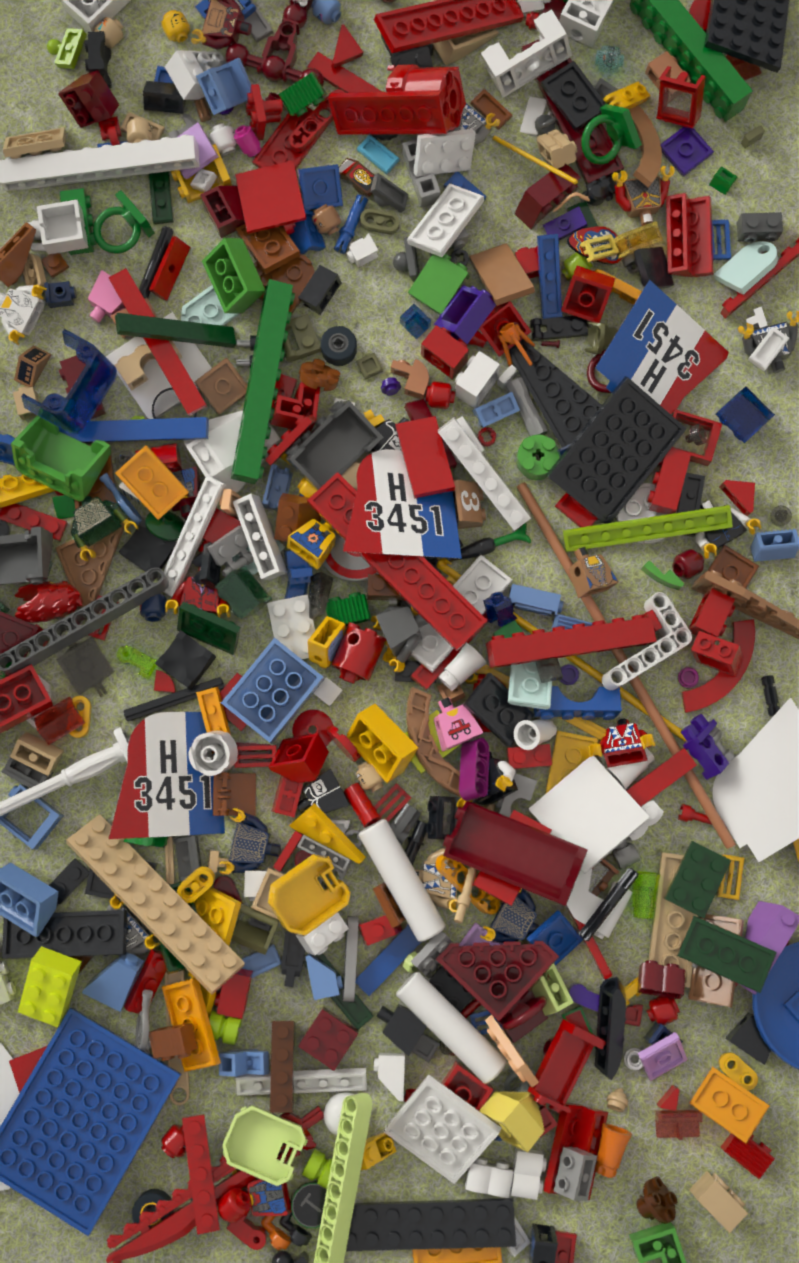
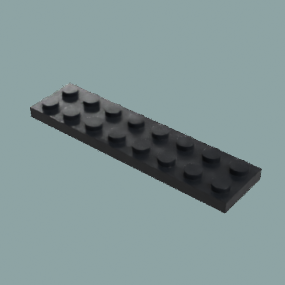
M513 1198L355 1203L346 1251L516 1247Z

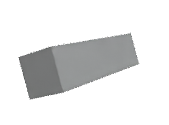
M303 835L297 846L312 855L329 856L332 860V865L346 872L352 861Z

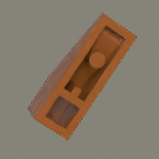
M27 222L0 249V281L8 288L15 284L23 273L36 233V229Z

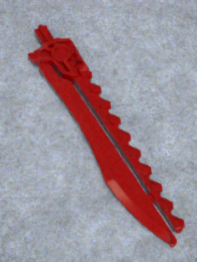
M319 1106L302 1118L293 1113H282L279 1115L302 1126L308 1140L306 1146H303L302 1149L310 1150L316 1147V1143L313 1141V1137L308 1129L324 1118V1113ZM282 1144L276 1159L281 1160L285 1151L283 1149L286 1148L287 1144ZM289 1147L284 1162L288 1161L293 1150L292 1147ZM297 1150L295 1157L300 1155L299 1150ZM224 1155L219 1160V1166H212L214 1183L237 1169L227 1164ZM239 1170L215 1185L217 1206L219 1199L233 1188L241 1189L257 1179V1177ZM190 1180L187 1183V1189H175L173 1191L171 1200H159L155 1205V1212H142L139 1217V1223H126L123 1228L124 1234L110 1235L106 1240L109 1249L115 1248L139 1231L141 1232V1234L108 1254L106 1262L110 1263L141 1256L158 1250L187 1235L196 1226L193 1200L152 1227H149V1225L192 1198Z

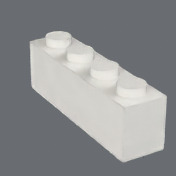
M249 494L233 501L260 578L272 580L288 573L278 544L274 540V534L260 496Z

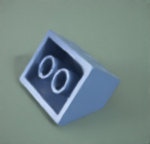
M10 862L0 868V915L33 936H39L56 910L58 891Z

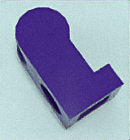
M581 983L570 985L568 992L573 1002L598 1012L599 994L587 990Z

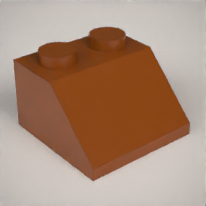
M287 493L281 495L278 503L274 540L287 542L288 536L312 519L321 523V516L307 503L308 497Z

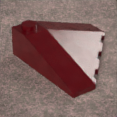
M534 941V944L504 942V945H490V942L473 943V946H460L459 943H450L436 960L501 1024L559 956L543 941Z

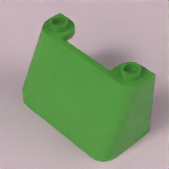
M41 412L11 443L14 464L21 474L77 501H83L89 495L111 454V447L105 441L95 440L91 446L59 432L57 420Z

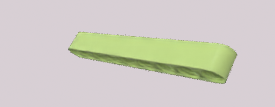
M365 1092L346 1096L343 1100L314 1263H344L373 1103L370 1095Z

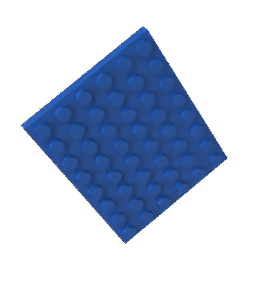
M69 1008L0 1126V1181L83 1234L90 1236L182 1074L76 1009Z

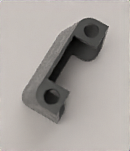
M350 400L337 401L329 409L331 413L326 418L323 415L316 421L315 425L317 427L311 432L309 430L300 437L302 441L298 445L293 444L285 452L287 454L285 459L316 490L320 489L337 472L342 475L364 452H369L384 438Z

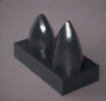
M210 542L204 544L203 552L191 562L193 565L201 567V570L192 580L197 584L206 585L213 590L219 587L221 566L216 565L207 548L212 544Z

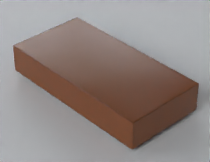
M485 89L470 102L485 118L489 113L495 114L491 119V123L499 119L500 124L495 127L498 130L512 118V114Z

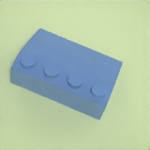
M274 638L221 704L269 743L273 744L324 681V677Z

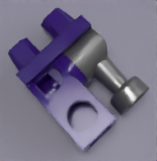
M699 714L690 721V725L681 731V734L687 740L682 746L685 750L689 749L690 755L698 760L704 769L701 774L708 780L722 773L735 755L730 749L725 750L720 742L722 732L721 729L719 730L716 727L717 722L714 719L708 722L703 714Z

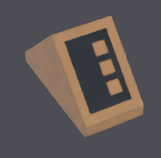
M36 346L29 348L18 358L14 380L24 386L34 387L52 354Z

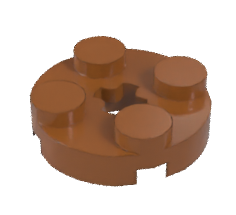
M314 359L313 362L301 364L298 373L300 374L299 379L305 385L313 389H317L318 386L324 387L323 391L336 389L340 377L338 370L325 365V362L321 359Z

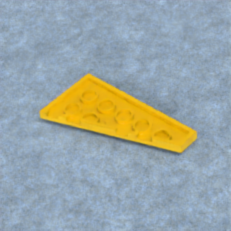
M210 887L194 901L197 914L230 946L241 902ZM190 972L188 973L189 977L195 978ZM199 982L207 1014L210 1018L217 991L211 995Z

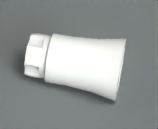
M465 643L461 651L444 668L445 671L438 678L447 688L453 691L487 663L476 649Z
M549 719L523 720L515 726L514 739L520 748L531 750L539 744L549 741L552 736L556 735L557 728L553 721Z
M646 748L645 752L648 761L609 767L606 770L627 790L632 782L648 768V765L655 758Z

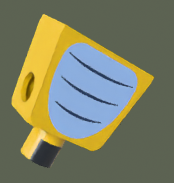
M326 616L307 642L309 660L318 664L324 669L331 666L344 636L345 623Z

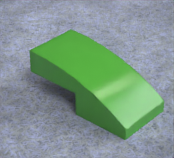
M650 560L641 568L653 580L669 588L679 590L684 585L671 570L664 575Z

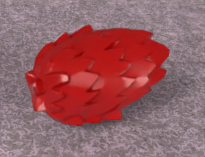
M46 581L40 585L29 583L20 587L14 595L17 598H23V601H29L17 608L18 612L15 613L16 618L28 623L48 622L59 617H65L74 613L83 603L79 591L69 584L68 581L59 583Z

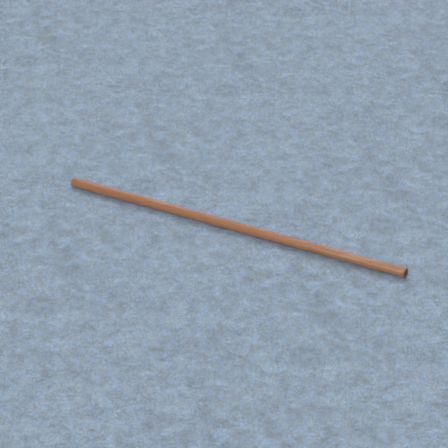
M525 482L519 484L516 488L573 584L569 571L573 563ZM592 596L582 597L581 599L594 622L604 620L606 624L607 622ZM623 649L611 650L619 664L628 659ZM628 665V669L634 673L632 666ZM637 676L629 682L673 756L681 749L640 678ZM693 769L684 774L685 779L726 849L733 847L736 843Z

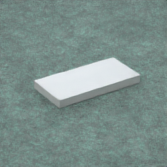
M449 183L407 238L408 244L443 257L483 204L484 196Z

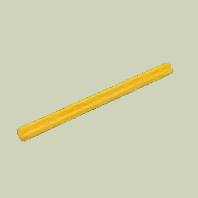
M486 664L475 672L477 674L491 673L509 689L510 677L494 668H490L489 665ZM582 717L564 720L599 740L606 736L607 729L591 720H584Z

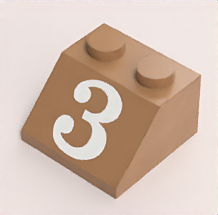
M454 480L455 490L453 491L458 529L482 527L483 521L486 520L485 508L481 509L480 501H483L482 489H478L477 482Z

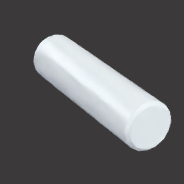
M386 819L379 820L359 832V838L417 941H426L444 930L446 924Z
M415 972L399 988L396 996L484 1084L490 1083L505 1067L507 1059L422 974Z

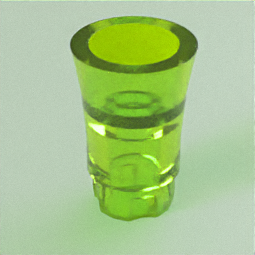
M636 871L639 876L632 884L633 917L653 919L661 874Z

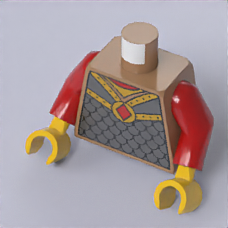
M663 165L660 168L663 178L660 179V176H657L649 188L637 178L627 179L628 175L625 171L621 170L620 179L618 178V173H613L612 179L617 182L615 185L616 203L627 212L628 217H640L642 226H648L653 223L652 215L656 214L664 205L668 195L669 177L673 176L675 172L673 166H670L669 173L665 174L666 166Z

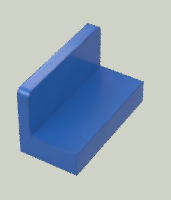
M305 210L307 220L295 222L294 233L290 234L291 240L302 255L309 250L321 251L326 248L322 234L318 232L312 221L314 213L310 210Z

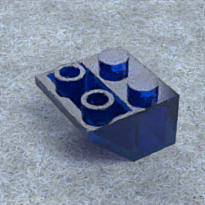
M747 386L739 391L715 414L720 422L727 426L734 436L744 444L775 416Z

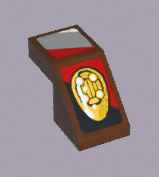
M346 158L339 166L340 178L349 181L359 194L370 197L373 194L370 191L374 174L359 161Z

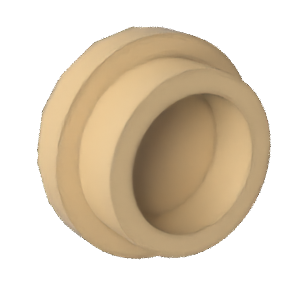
M622 1088L616 1089L607 1096V1107L611 1110L624 1112L625 1108L628 1107L629 1101Z

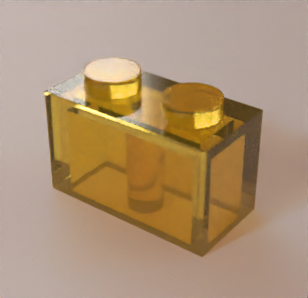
M657 221L615 237L614 241L619 250L618 258L630 255L637 249L649 248L663 241Z

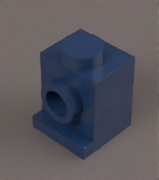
M69 281L44 283V287L47 288L45 290L46 303L50 308L74 305V299L77 298L76 288Z

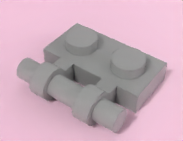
M237 526L207 547L216 565L221 566L225 564L226 568L221 571L225 578L235 575L241 567L253 562L251 551L247 552L246 547L249 545L242 526ZM239 554L240 558L233 562L232 557Z
M441 931L410 962L427 977L431 971L434 972L438 968L439 962L436 958L453 942Z

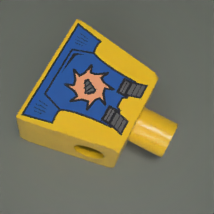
M312 519L288 536L287 548L318 570L335 546L336 535L333 533L335 530L327 522L322 525L317 520Z

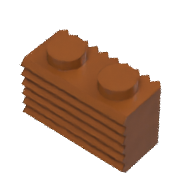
M193 1024L167 1026L150 1031L149 1039L153 1057L166 1061L175 1058V1055H177L178 1059L191 1056L190 1052L198 1048L196 1037L194 1036L195 1033L193 1032Z

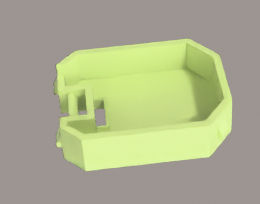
M245 1106L234 1116L222 1144L223 1155L226 1157L228 1165L278 1186L292 1180L294 1166L291 1164L297 1150L301 1151L303 1146H306L308 1140L301 1125L270 1113L258 1106ZM285 1143L287 1144L281 1160L276 1159L282 1144ZM289 1147H292L293 1150L288 1159V1162L285 1163L284 1159L287 1155Z

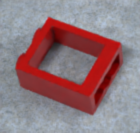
M675 409L672 416L676 420L708 430L709 434L703 455L675 447L672 448L691 453V462L708 466L712 462L723 423Z
M701 631L698 632L691 648L697 663L734 677L737 676L744 659L740 645ZM716 641H719L720 644H719V645H715V642H716Z

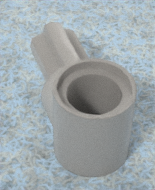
M626 840L612 852L613 857H616L619 863L618 867L620 870L640 861L635 847L632 843H627Z

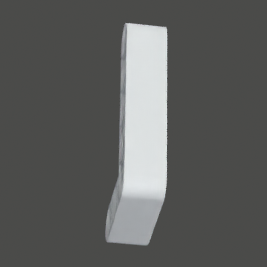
M657 592L644 603L646 612L652 609L655 612L662 626L658 631L663 638L605 673L602 677V684L606 689L615 690L684 648L692 641L690 630L666 594ZM654 601L658 602L659 607L655 605ZM665 618L670 621L671 625L666 622ZM677 636L681 638L682 643L678 641ZM661 645L665 647L666 653L662 651ZM644 655L649 657L650 663L645 660ZM628 665L632 666L634 673L628 669ZM611 675L617 678V683L612 680Z

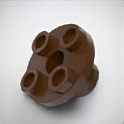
M656 1176L647 1180L643 1187L644 1196L639 1195L640 1198L636 1203L638 1212L645 1219L650 1218L653 1220L656 1218L663 1224L675 1220V1205L678 1203L676 1195L672 1191L669 1192L660 1177Z

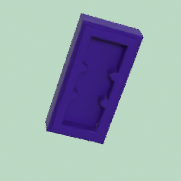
M579 206L543 224L547 235L558 234L559 240L588 226Z

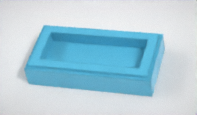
M370 134L357 147L359 153L386 175L400 161L399 157Z

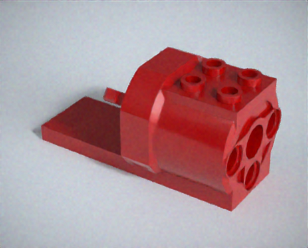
M415 64L389 65L387 70L392 71V73L387 78L386 92L331 93L328 97L338 135L447 134L449 130L459 127L462 112L466 106L459 67L420 68Z

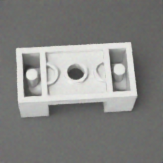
M568 0L561 13L559 22L568 37L593 48L601 33L604 19L614 0Z
M552 9L534 20L535 26L540 33V36H538L540 42L534 43L527 50L516 54L510 60L499 42L481 52L488 74L503 98L572 56L567 33Z

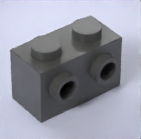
M782 212L741 213L737 221L738 241L748 243L755 241L773 242L778 240L783 232Z

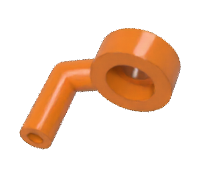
M265 1216L261 1221V1225L270 1234L271 1245L277 1250H281V1248L286 1250L291 1244L290 1236L271 1223L276 1216Z

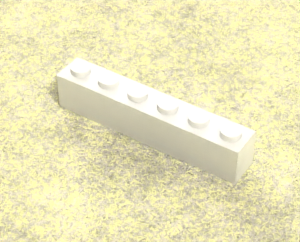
M455 417L438 429L439 435L515 531L531 518L530 514Z

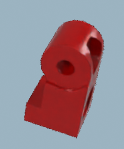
M247 1215L235 1223L227 1224L226 1229L251 1249L259 1250L264 1247L267 1239L266 1230L261 1226L254 1225L246 1218Z

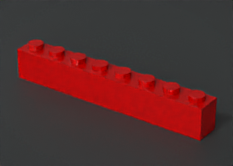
M644 614L632 616V620L625 621L624 617L612 619V623L606 624L604 620L592 622V626L586 627L585 623L572 625V629H565V626L552 628L551 632L539 629L532 631L531 635H525L524 632L514 633L511 638H504V635L491 637L492 640L486 643L490 668L649 645L657 642L652 617L644 618Z

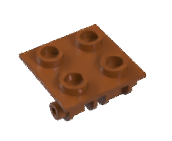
M222 772L214 775L213 816H238V811L233 810V808H238L244 813L255 816L256 773Z

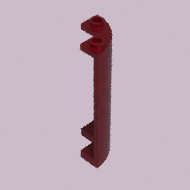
M466 801L463 807L457 809L455 819H457L456 827L451 835L447 834L443 847L446 848L443 856L566 906L588 849L469 801Z

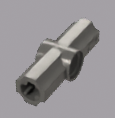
M406 803L395 821H392L390 824L400 845L406 840L410 834V829L421 815L418 810Z

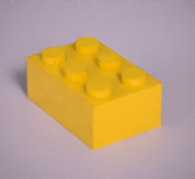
M375 703L357 714L346 735L357 748L362 758L368 764L373 765L377 773L387 783L404 773L419 748Z

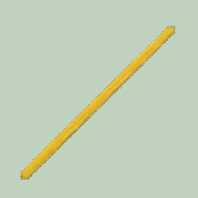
M496 135L493 136L494 141L573 184L578 183L577 179Z

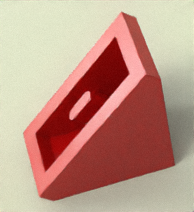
M725 480L719 486L741 513L749 516L753 512L754 482Z

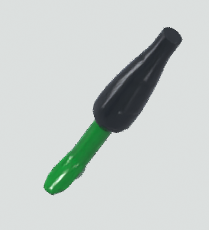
M524 523L513 533L495 539L490 537L483 538L461 548L462 559L489 554L497 546L515 540L530 544L531 539L526 535L527 524ZM447 558V560L450 561V562H453V561H456V560H460V559H461V558Z

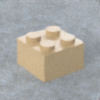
M706 1171L689 1191L730 1233L748 1214L743 1208L746 1204L731 1189L727 1192L729 1187L716 1173L711 1175Z

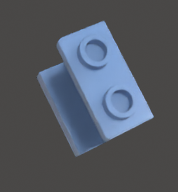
M240 58L216 68H210L196 76L213 115L247 101V93H250L251 82Z

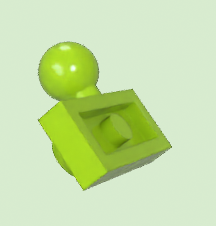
M67 28L62 43L57 39L48 41L47 50L50 54L57 55L54 64L58 68L75 69L87 36L83 29Z

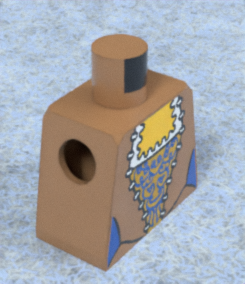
M586 547L579 548L574 552L578 561L570 566L569 571L578 598L605 592L619 583L602 555L589 556Z

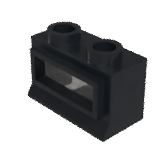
M430 796L427 806L429 821L426 827L428 839L445 840L447 834H452L457 823V819H455L458 809L457 802L462 797Z

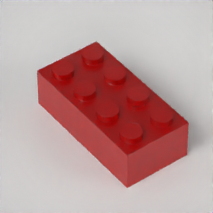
M32 664L0 680V733L53 707L52 700Z

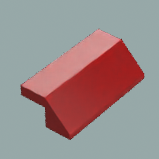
M686 193L666 196L668 274L685 277L714 275L712 202L710 195L689 199Z
M566 1103V1106L572 1110L570 1114L563 1110L559 1114L543 1187L544 1192L558 1194L554 1192L555 1178L558 1174L563 1147H577L597 1156L602 1135V1125L607 1121V1111L575 1103ZM594 1168V1173H593V1178H592V1182H591V1187H590V1192H589L588 1200H590L591 1191H592V1187H593L594 1177H595V1173H596L595 1168Z

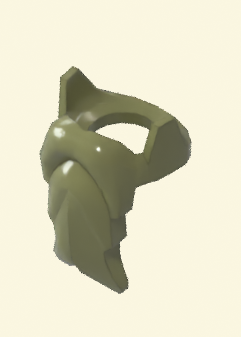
M588 322V324L594 325L589 328L587 342L592 348H586L585 352L601 354L603 348L610 345L618 329L608 327L605 323Z

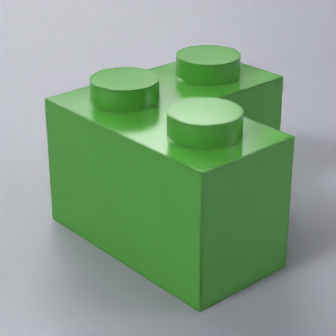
M671 1222L668 1224L662 1223L629 1234L639 1263L659 1258L661 1263H686L676 1229Z

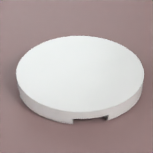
M643 483L617 514V522L665 515L649 510L650 503L647 502L650 490L654 491L655 485ZM665 538L638 541L637 543L653 544Z

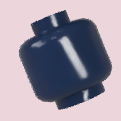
M160 593L147 599L140 605V615L149 622L162 620V617L167 613L165 612L166 597Z

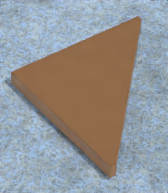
M119 517L111 521L113 525L116 524V527L120 525L118 529L112 528L109 522V531H107V526H105L107 523L103 524L104 526H99V529L97 527L102 538L97 542L94 541L91 546L89 545L90 541L93 542L92 540H95L93 538L98 536L97 530L93 529V534L89 531L81 535L87 548L95 551V558H92L89 552L86 553L88 561L80 558L81 548L76 538L55 548L69 583L79 591L83 603L81 607L79 606L80 609L95 601L100 594L124 531V524Z

